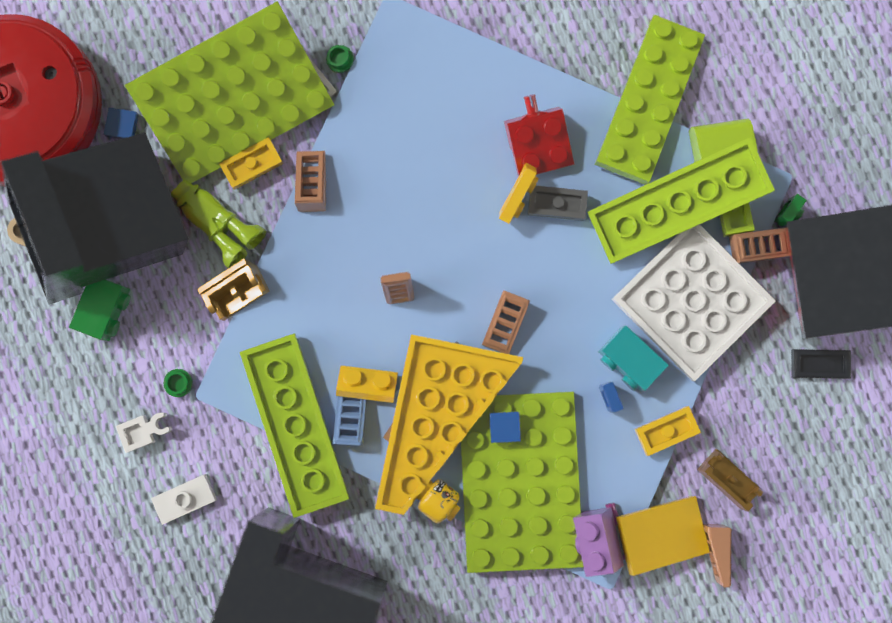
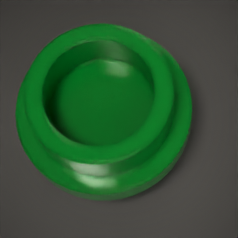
M344 45L331 47L326 56L328 67L335 73L348 71L354 62L352 51Z
M173 369L164 378V389L173 397H183L191 391L193 379L186 370Z

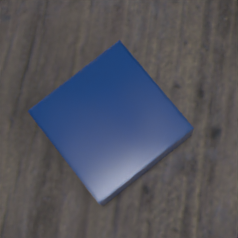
M109 107L104 135L117 139L134 136L139 114L135 111Z
M607 382L599 385V390L607 410L612 413L623 410L624 408L614 383Z
M519 412L489 413L491 443L521 441Z

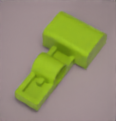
M749 118L693 126L688 131L694 162L751 137L758 152L753 125ZM749 203L720 215L724 237L753 232L755 230Z

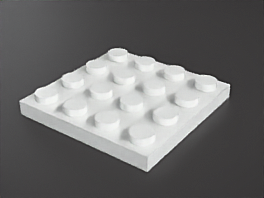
M701 225L678 234L611 299L691 381H696L776 302Z

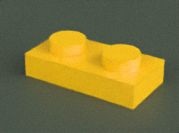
M269 137L219 163L234 190L284 164Z
M526 163L499 212V219L508 224L513 217H519L525 205L522 202L526 192L532 193L539 180L535 176L537 174L536 168Z
M341 365L336 396L394 403L398 372Z
M689 406L680 408L634 429L646 456H650L701 433Z

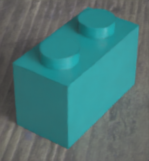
M626 325L622 326L598 351L603 356L600 359L601 362L611 371L617 369L624 376L621 380L633 391L636 389L646 391L669 366Z

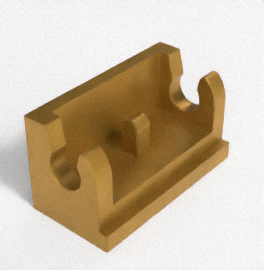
M246 259L241 260L198 288L199 294L202 295L211 314L216 312L222 321H225L270 292L258 266Z
M715 449L697 469L742 510L749 512L754 506L751 503L753 498L763 494L760 487L718 449Z

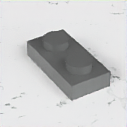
M535 186L529 195L528 215L584 221L586 219L588 191Z

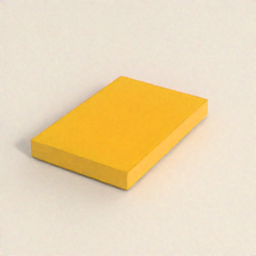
M688 496L616 517L629 575L635 576L710 553L696 496Z

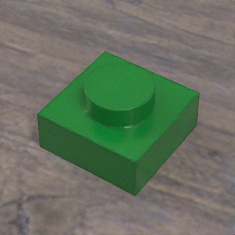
M798 193L790 197L775 217L774 222L784 227L788 221L799 220L805 211L802 207L807 200Z

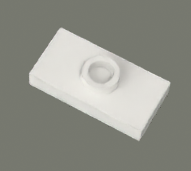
M204 474L152 497L151 500L163 525L216 501L217 498L207 475Z

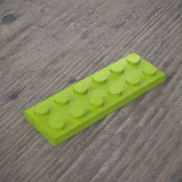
M655 14L653 15L594 165L644 185L649 184L705 34Z
M751 137L594 208L587 213L608 260L612 264L774 192L775 189Z
M294 333L240 351L239 353L293 518L350 499L296 334Z

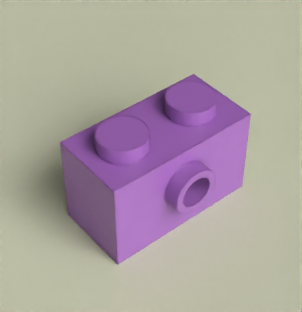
M611 507L584 511L573 518L577 534L575 545L577 552L581 554L586 577L614 574L624 566Z

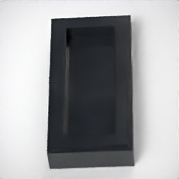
M792 349L791 378L851 379V350Z

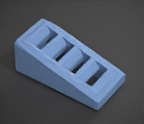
M341 396L337 397L333 444L356 446L364 444L367 400L351 401L344 400V397ZM343 407H360L359 413L343 412ZM343 418L358 419V424L342 423ZM342 429L357 430V436L341 435Z

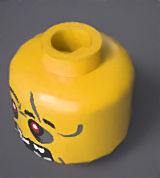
M441 479L434 482L430 480L425 489L416 498L419 500V511L437 524L445 519L451 521L461 508L457 505L460 498L459 493Z

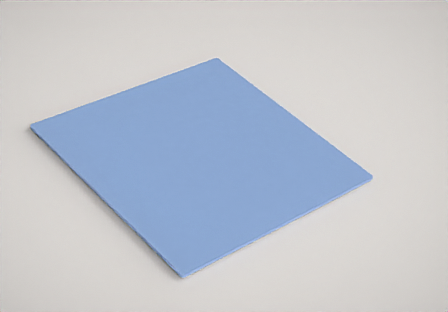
M383 0L338 93L334 106H332L311 150L325 151L326 211L299 212L295 205L294 186L257 264L270 292L233 315L196 393L197 399L265 430L239 352L295 333L333 444L338 397L336 396V387L340 366L398 372L394 403L367 400L364 444L362 446L333 444L339 465L380 483L389 443L383 437L393 423L411 334L451 343L457 341L461 345L498 352L483 346L482 343L504 290L528 299L530 303L509 353L510 355L523 357L522 364L497 395L574 392L581 513L606 508L605 504L615 503L619 516L649 508L676 444L646 456L634 429L685 406H689L692 410L709 368L696 381H691L611 300L677 236L675 235L610 264L587 213L594 208L644 186L642 183L594 165L620 97L403 0ZM536 95L538 111L555 107L563 109L574 165L535 175L539 178L536 186L588 191L586 219L584 221L528 215L530 195L528 192H526L522 199L525 205L518 218L513 217L509 224L499 219V212L518 178L504 121L527 114L524 96ZM674 121L672 122L649 183L694 163L688 132L689 128ZM763 161L762 163L775 191L749 202L755 229L753 232L771 229L792 181L790 173ZM305 163L304 167L318 166V163ZM307 174L304 177H318V174ZM304 186V189H318V186ZM720 216L700 224L732 256L729 236H723ZM758 238L754 239L756 254H760ZM744 240L746 256L750 255L748 240ZM756 261L741 263L740 265L751 275ZM403 272L410 273L414 300L388 304L384 296L380 277ZM506 301L504 303L505 307L517 312L521 308ZM500 313V318L515 323V317ZM496 323V329L511 334V328ZM626 325L669 365L646 391L631 390L621 380L624 376L617 369L611 371L600 360L603 356L598 351L622 326ZM495 334L491 336L492 340L507 344V339ZM613 382L624 409L615 413L609 412L599 390V385ZM344 397V400L360 401L357 398ZM344 406L343 412L359 413L360 407ZM343 418L342 423L358 424V419ZM342 429L341 435L357 436V430ZM460 442L431 481L434 482L441 479L459 493L460 498L457 505L461 508L454 518L465 523ZM623 566L614 574L586 577L584 567L564 569L602 587L612 589Z

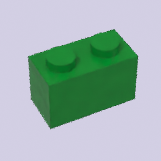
M109 280L85 286L69 328L99 340L110 341L111 337H114L119 330L120 322L118 319L121 311L126 310L130 303V288Z

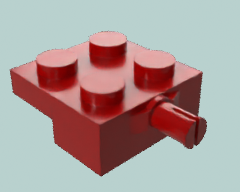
M535 94L523 97L527 114L504 121L518 177L526 163L535 167L537 174L574 165L563 109L555 107L538 111Z

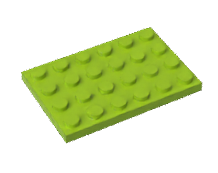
M278 1L124 85L181 178L190 183L221 168L219 163L268 137L272 140L334 106L330 95Z
M574 392L496 395L488 408L461 441L467 573L584 567L581 554L577 552L575 545L577 534L573 520L574 517L581 514ZM519 412L521 441L491 443L489 413Z

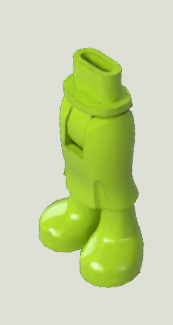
M184 179L171 192V196L178 202L177 206L182 209L184 215L208 236L209 241H214L222 251L223 263L228 269L247 256V251L226 235L229 230L248 249L257 247L266 236L267 232L263 227L243 223L236 218L235 213L228 211L211 193L201 189L197 184L192 185Z

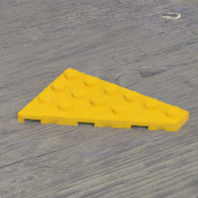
M411 334L375 509L402 515L407 512L426 485L522 364L523 357Z

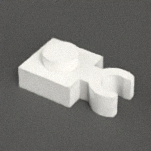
M167 413L155 414L150 422H148L146 415H142L117 425L116 429L125 453L154 443V433L163 435L173 430L172 427L162 429L158 425L159 420L166 417Z

